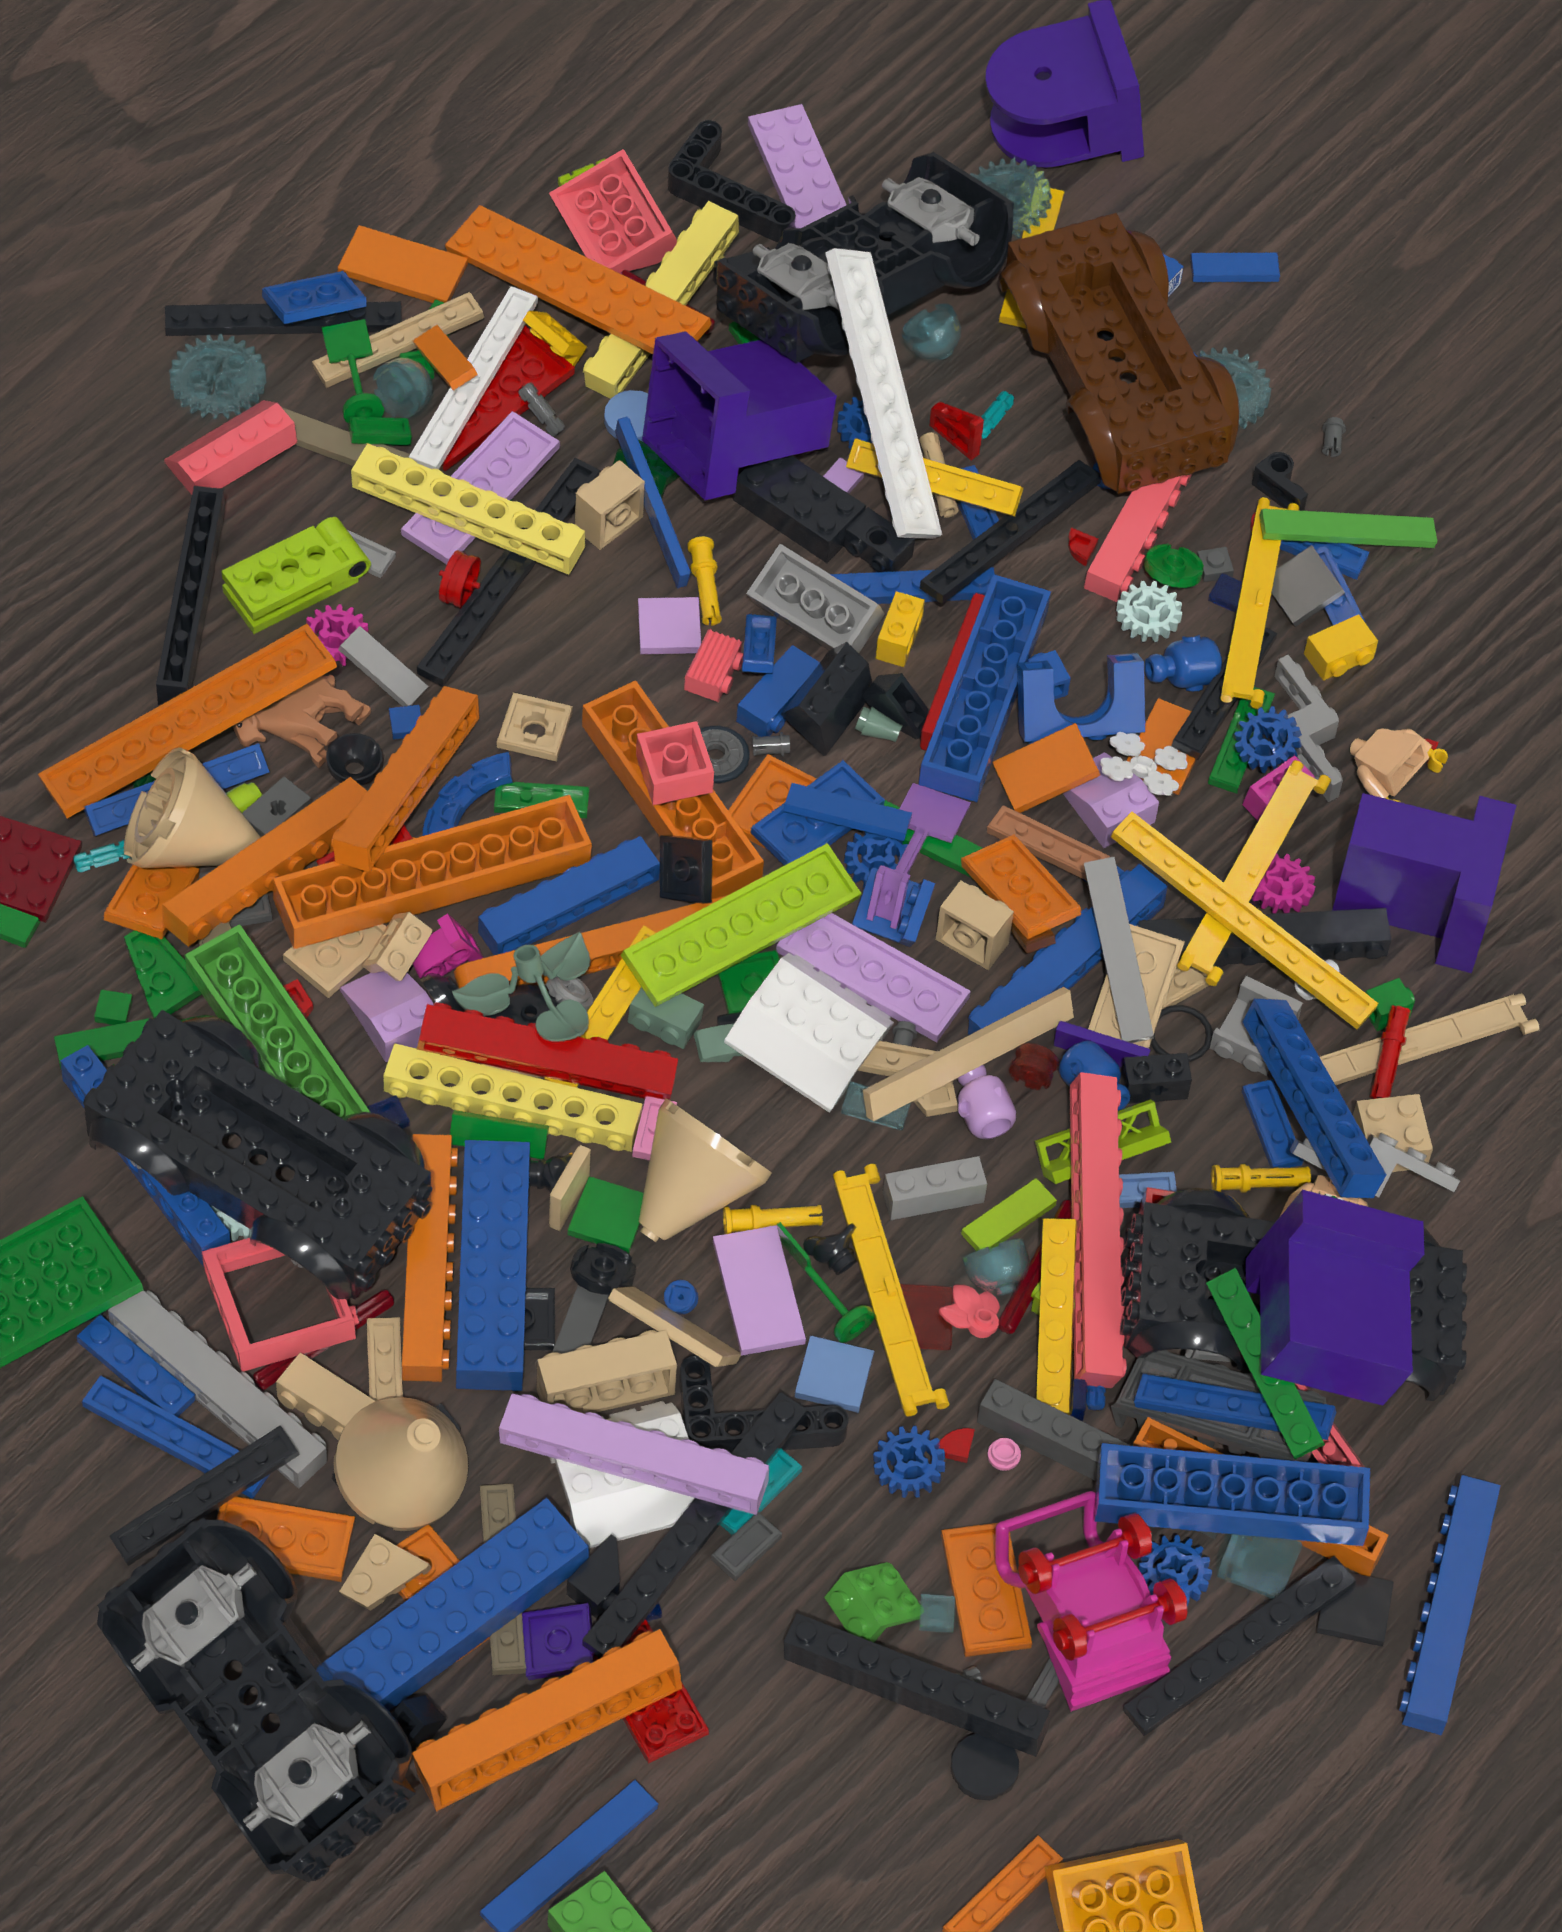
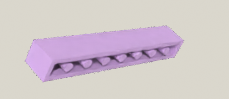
M511 1394L499 1427L500 1443L754 1515L758 1513L769 1481V1465L764 1464L759 1459L752 1457L744 1459L734 1456L724 1449L715 1448L712 1450L699 1446V1444L692 1440L683 1439L680 1441L669 1438L664 1433L656 1430L644 1431L635 1428L628 1422H612L603 1419L596 1413H580L571 1410L566 1405L560 1403L548 1404L527 1394L521 1396Z

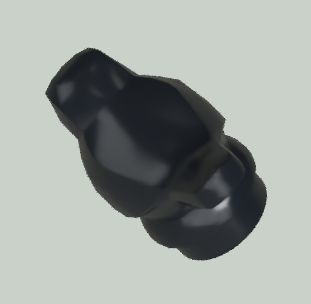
M569 1153L566 1156H552L547 1161L544 1159L531 1161L529 1186L537 1187V1189L545 1187L551 1193L572 1158L573 1153Z
M851 1223L842 1233L837 1235L808 1237L803 1243L804 1251L807 1255L813 1256L819 1263L828 1264L830 1270H833L836 1275H840L857 1262L854 1250L849 1248L850 1237L855 1231L856 1226Z

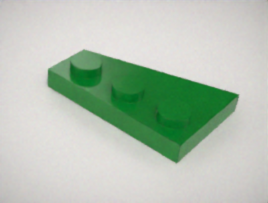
M135 930L124 936L125 946L152 1018L155 1019L161 1010L171 1015L201 995V992L186 972L185 960L165 937L159 939Z

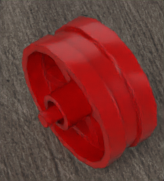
M456 550L452 554L445 571L440 570L439 576H442L439 589L440 602L451 603L461 609L474 589L480 588L481 583H478L477 580L481 559L478 556L467 555L460 550Z

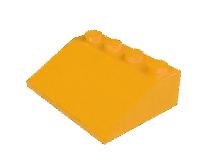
M1180 1839L1044 1866L1059 1932H1204L1188 1845Z

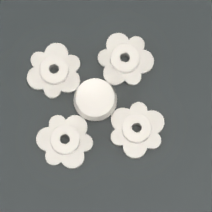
M1118 732L1116 736L1110 738V744L1116 747L1119 753L1135 757L1130 762L1123 761L1120 757H1113L1112 759L1102 758L1100 765L1102 766L1101 771L1103 774L1115 781H1123L1124 778H1132L1134 773L1136 776L1144 778L1143 783L1148 786V790L1157 795H1171L1172 791L1178 790L1179 784L1177 781L1172 780L1171 775L1167 773L1161 774L1156 771L1157 764L1167 770L1186 769L1188 762L1186 761L1187 756L1185 753L1178 752L1177 749L1171 746H1166L1164 749H1156V756L1153 761V759L1140 755L1141 751L1145 748V744L1140 742L1141 739L1138 735Z

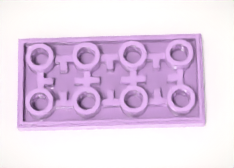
M777 1225L713 1236V1245L741 1356L805 1344L806 1338Z

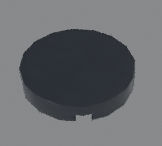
M597 1243L596 1247L588 1248L589 1245H586L574 1253L570 1267L572 1278L579 1286L589 1292L610 1295L613 1288L632 1286L636 1274V1265L631 1262L632 1257L621 1248L606 1243Z
M973 1734L962 1740L952 1754L951 1774L958 1784V1788L964 1794L977 1800L990 1801L997 1799L998 1796L1003 1795L1005 1792L1008 1793L1013 1788L1019 1774V1759L1014 1748L978 1734Z

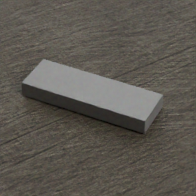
M361 626L338 649L403 707L412 706L429 687Z

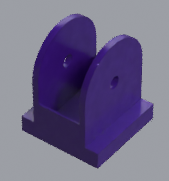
M1099 0L1088 3V16L1031 29L1014 35L1003 42L992 54L986 68V87L989 97L993 102L990 116L991 131L997 146L1011 159L1033 167H1056L1118 151L1122 162L1144 157L1139 83L1111 0Z

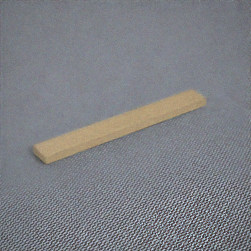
M1062 987L864 1089L863 1096L867 1118L875 1121L1058 1026L1059 1021L1066 1022L1074 1018L1070 990Z

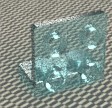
M1232 1534L1222 1558L1217 1577L1274 1599L1285 1591L1303 1544L1300 1541Z

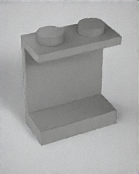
M1246 976L1240 985L1238 998L1221 1028H1216L1213 1032L1210 1049L1223 1058H1230L1243 1064L1250 1071L1260 1072L1267 1076L1269 1069L1242 1021L1254 998L1287 1000L1297 1019H1299L1303 1003Z

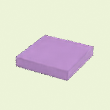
M699 597L638 598L640 654L697 653L701 645Z

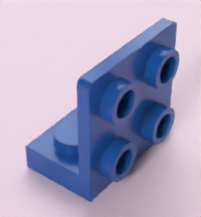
M872 868L869 872L852 925L863 931L911 947L916 942L935 883L923 879L918 884L909 880L900 923L894 929L890 927V920L875 916L873 921L867 919L878 871L877 868Z

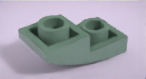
M734 1024L695 1031L694 1038L700 1062H729L734 1056H743L724 1043Z

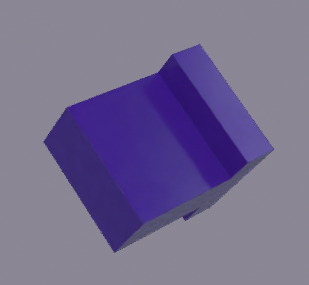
M686 331L656 337L642 441L649 445L704 500L730 495L736 491L740 467L829 447L837 395L800 362L795 363L762 340L707 351Z
M1362 793L1332 911L1386 908L1390 926L1441 938L1435 964L1472 973L1492 909L1516 805L1479 796L1473 819L1468 820Z
M1302 1189L1246 1257V1289L1248 1292L1260 1295L1261 1375L1383 1406L1413 1373L1410 1271L1425 1255L1423 1221Z

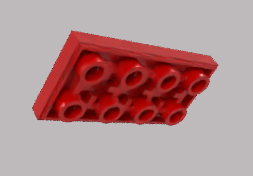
M646 1619L624 1647L633 1643L634 1639L644 1632L651 1631L653 1633ZM594 1654L595 1661L600 1659V1657ZM683 1683L682 1689L622 1718L647 1763H651L709 1735V1729Z

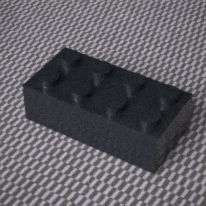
M792 455L748 465L738 475L736 491L733 494V501L825 563H828L844 547L845 529L866 509L864 503Z

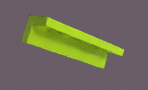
M1150 1099L1118 1111V1119H1121L1123 1125L1118 1137V1148L1122 1149V1160L1171 1143L1169 1131L1159 1123L1153 1100ZM1147 1111L1150 1125L1141 1129L1133 1127L1132 1124L1136 1116ZM1070 1128L1036 1140L1035 1144L1043 1176L1054 1184L1071 1179ZM1056 1143L1065 1146L1059 1158L1049 1161L1046 1150L1047 1146Z

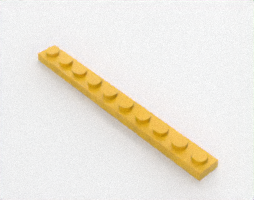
M1133 811L1112 832V839L1357 1030L1377 1008L1378 1002Z

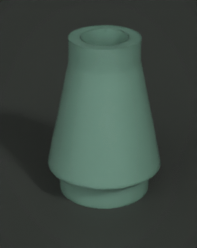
M863 707L855 726V730L860 731L861 735L891 740L893 742H896L902 725L894 722L874 707H871V709Z

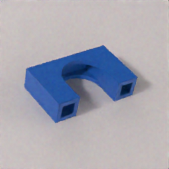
M1138 653L1107 655L1108 690L1105 700L1094 712L1081 717L1067 716L1056 709L1054 703L1053 668L1047 660L1017 663L1020 736L1024 742L1031 744L1074 723L1077 724L1082 737H1088L1091 740H1102L1106 738V735H1115L1118 732L1126 734L1145 732L1143 659Z

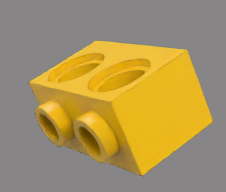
M895 592L878 636L877 660L905 667L922 623L924 599Z

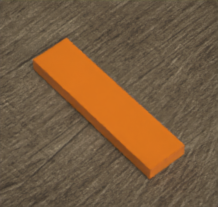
M1037 1836L943 1926L942 1932L993 1931L1046 1879L1044 1866L1062 1863L1063 1858L1041 1837Z

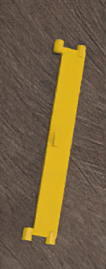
M1264 497L1258 500L1220 697L1221 701L1225 703L1232 702L1233 697L1251 700L1250 705L1255 709L1263 706L1265 695L1264 691L1260 689L1253 690L1281 544V540L1263 539L1259 514L1262 509L1299 511V506L1295 503H1290L1287 509L1270 506V500Z
M1294 760L1289 766L1224 881L1227 886L1248 902L1251 900L1311 791L1314 790L1319 794H1324L1331 783V779L1326 775H1320L1317 780L1302 772L1304 765L1300 761ZM1206 913L1178 962V968L1182 971H1188L1192 966L1207 974L1205 979L1207 984L1216 986L1223 974V970L1213 965L1232 932L1210 914Z
M869 1164L864 1167L865 1174L846 1177L845 1171H837L833 1174L835 1187L847 1227L851 1223L856 1226L855 1231L851 1235V1240L872 1310L875 1313V1320L905 1416L917 1414L916 1406L933 1402L936 1403L937 1409H945L950 1405L946 1391L943 1388L932 1391L870 1184H876L881 1180L876 1164Z

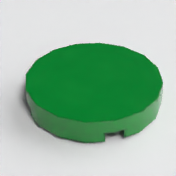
M1169 544L1156 545L1148 550L1144 567L1153 579L1162 584L1178 588L1193 587L1200 582L1204 565L1194 552L1180 546L1178 550L1171 549L1172 545Z

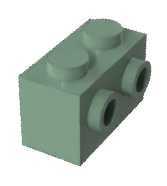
M641 987L630 1003L627 1022L641 1031H647L661 1038L667 1044L676 1045L684 1049L701 1023L704 1004L681 993L655 1007Z

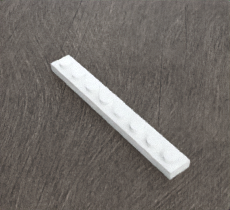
M512 286L509 288L467 359L473 365L478 375L457 389L452 390L450 388L409 458L430 469H440L526 324L523 321L528 311L535 309L538 296Z

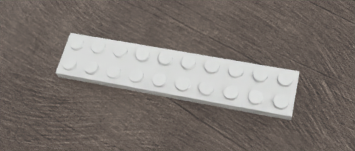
M834 248L825 252L828 261V271L832 277L835 299L842 316V326L846 332L849 354L853 360L857 376L856 382L862 395L863 409L868 419L871 441L875 447L878 459V469L882 474L886 490L885 496L889 502L893 518V527L897 537L934 539L941 536L942 531L871 252Z

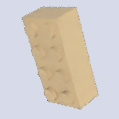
M650 1330L637 1337L628 1339L615 1338L606 1344L597 1346L584 1345L575 1351L562 1354L553 1352L537 1359V1392L540 1401L552 1405L560 1403L568 1406L573 1411L585 1414L587 1412L596 1413L675 1395L677 1363L667 1330L659 1332Z

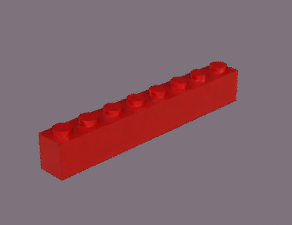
M444 1003L426 1005L417 1050L643 1099L649 1096L664 1100L667 1098L669 1100L671 1097L678 1058L671 1057L672 1055L668 1052L656 1050L650 1053L641 1051L640 1047L633 1044H622L621 1046L609 1044L608 1040L601 1037H591L590 1039L576 1037L566 1041H548L537 1033L536 1023H529L526 1026L517 1024L508 1017L498 1016L496 1019L484 1017L483 1013L479 1011L465 1010L461 1012L452 1010L451 1006Z

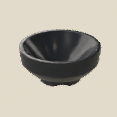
M350 733L340 736L330 744L326 752L328 770L341 783L349 777L360 785L368 783L376 777L382 767L383 754L379 744L373 738L364 734ZM350 763H359L364 769L358 774H351L346 770V767Z
M429 973L420 978V981L436 1003H444L451 1006L452 1010L464 1012L463 1007L458 1004L453 996L452 991L457 990L458 987L450 976L444 977L439 974Z

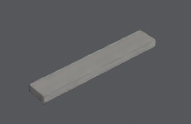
M1115 857L1085 862L1084 870L1121 1039L1130 1043L1154 1039Z

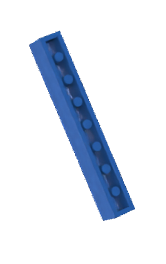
M1140 863L1132 871L1126 870L1119 877L1129 924L1138 926L1139 920H1146L1165 902L1167 885ZM1093 906L1090 909H1083L1081 915L1076 917L1074 924L1069 928H1062L1055 936L1056 944L1039 949L1034 955L1033 961L1026 967L1021 966L1018 968L1006 986L1003 987L1001 985L996 988L990 996V1000L983 1007L978 1005L974 1008L968 1017V1035L1062 987L1069 990L1104 958Z
M1462 1475L1458 1487L1451 1486L1447 1505L1453 1507L1451 1515H1444L1440 1531L1446 1537L1444 1544L1438 1543L1433 1563L1439 1564L1437 1574L1431 1572L1426 1591L1432 1593L1431 1602H1424L1420 1616V1622L1425 1623L1423 1633L1417 1632L1413 1651L1418 1652L1417 1662H1410L1406 1681L1412 1682L1410 1692H1403L1399 1711L1405 1712L1402 1725L1442 1735L1501 1485Z

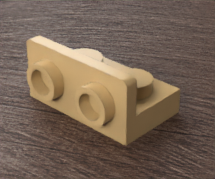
M410 912L395 914L362 967L370 973L384 971L396 981H401L430 937L432 929Z

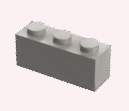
M977 1156L887 1173L884 1179L883 1196L890 1220L984 1203L987 1181L980 1158Z

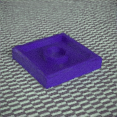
M589 1603L522 1613L526 1677L528 1680L568 1675L572 1673L576 1666L584 1662L592 1663L595 1661L594 1653L582 1646L583 1638L592 1628L591 1607Z

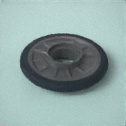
M724 726L700 728L707 752L718 749L724 753V756L720 759L710 758L714 769V783L728 782L740 776L746 769L750 758L749 747L744 738L736 731Z

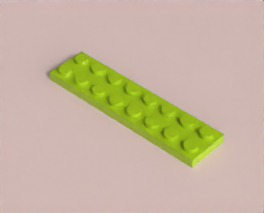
M826 843L623 950L621 957L653 1005L657 1007L859 899L862 893L829 844Z

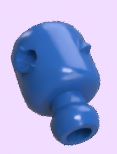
M1200 635L1194 637L1182 636V640L1168 645L1163 656L1153 654L1145 660V673L1150 681L1158 683L1168 678L1172 685L1177 688H1186V691L1203 690V685L1210 684L1212 679L1222 670L1221 653L1217 644L1212 639L1200 637Z
M1088 1040L1076 1043L1066 1051L1060 1060L1059 1073L1062 1080L1069 1087L1080 1072L1117 1077V1089L1121 1091V1102L1118 1111L1126 1107L1130 1101V1092L1126 1086L1119 1084L1121 1077L1119 1065L1101 1046Z

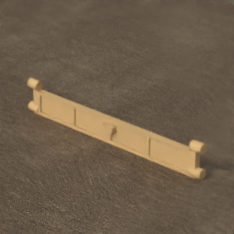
M1523 993L1513 994L1406 1029L1404 1037L1407 1040L1406 1044L1402 1046L1398 1065L1517 1026L1520 1027L1522 1034L1526 1035L1538 1031L1539 1024L1536 1019L1527 1020L1521 1006L1526 1005ZM1381 1037L1321 1056L1320 1059L1334 1084L1338 1085L1375 1073L1383 1041Z

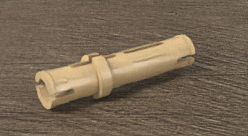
M931 432L922 435L919 441L925 459L945 464L938 434ZM932 493L937 500L941 517H952L958 513L959 510L955 499Z

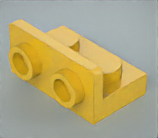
M528 311L523 319L531 327L530 332L545 341L554 353L564 357L575 367L586 350V345L547 312Z

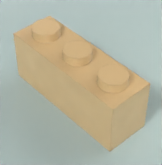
M302 1353L298 1354L276 1381L277 1397L284 1406L301 1411L313 1425L318 1427L322 1425L330 1430L338 1441L343 1429L353 1416L364 1407L376 1402Z

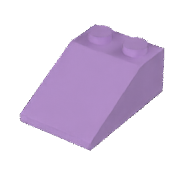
M1104 752L1093 758L1101 776L1064 792L1063 795L1102 847L1106 848L1116 842L1111 838L1112 832L1131 811L1149 825L1155 823L1159 801L1148 790L1143 780L1134 773L1132 778H1124L1123 781H1115L1103 774L1101 771L1102 766L1100 765L1101 759H1112L1111 756Z
M384 971L369 973L340 987L341 993L385 1062L389 1060L394 1043L417 1048L426 1005H433V1002L426 991L408 973H406L401 981H396Z

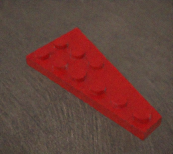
M524 325L441 465L443 470H448L480 446L512 411L520 416L529 409L528 404L530 403L528 401L524 402L518 393L523 386L531 382L538 389L537 394L545 397L575 374V367L564 357L554 353L545 341L533 335L530 329Z

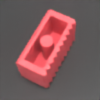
M708 630L685 675L684 690L719 702L722 694H728L732 687L734 678L731 675L734 670L739 671L742 667V642L734 637L724 636L723 633L719 634L717 631Z

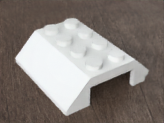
M788 953L779 960L749 1000L725 1038L724 1043L830 1113L847 1090L853 1076L877 1043L883 1041L894 1022L890 1020L891 1016L874 1005L870 1007L866 1004L867 1001L847 987L843 989L840 987L841 983L823 971H816L814 965L797 954L793 956Z
M664 1401L641 1406V1411H636L633 1408L610 1414V1419H606L616 1423L619 1421L628 1422L635 1428L648 1432L651 1430L660 1431L667 1437L680 1441L683 1439L689 1440L681 1414L673 1403L665 1404ZM549 1457L551 1464H556L570 1507V1524L589 1546V1549L601 1546L611 1534L617 1538V1541L673 1527L695 1499L694 1497Z

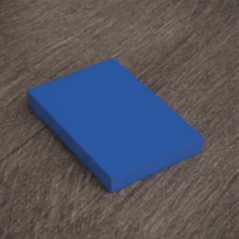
M344 271L262 288V298L284 324L366 307V297Z

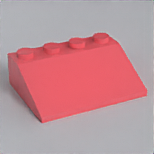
M624 149L549 193L584 255L618 273H621L623 270L632 271L658 264L662 261L666 252L672 251L676 246L677 239Z

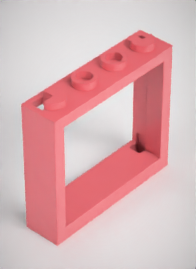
M250 1238L202 1251L204 1272L241 1371H248L298 1356L299 1353L305 1354L356 1339L355 1325L359 1324V1320L356 1315L355 1306H349L346 1299L333 1297L326 1288L338 1319L250 1344L224 1273L286 1256L263 1243L256 1242V1246L250 1243Z

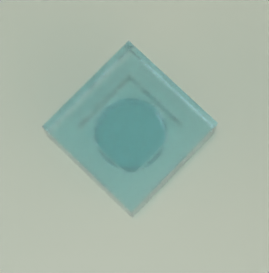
M921 1594L919 1630L953 1633L955 1596Z

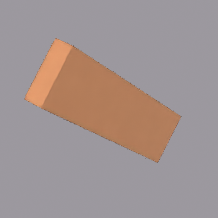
M1004 805L987 826V833L1001 840L1015 834L1034 856L1086 881L1084 863L1110 857Z

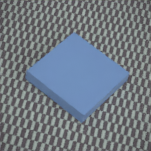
M810 1336L795 1391V1398L824 1405H835L845 1410L859 1413L874 1350Z

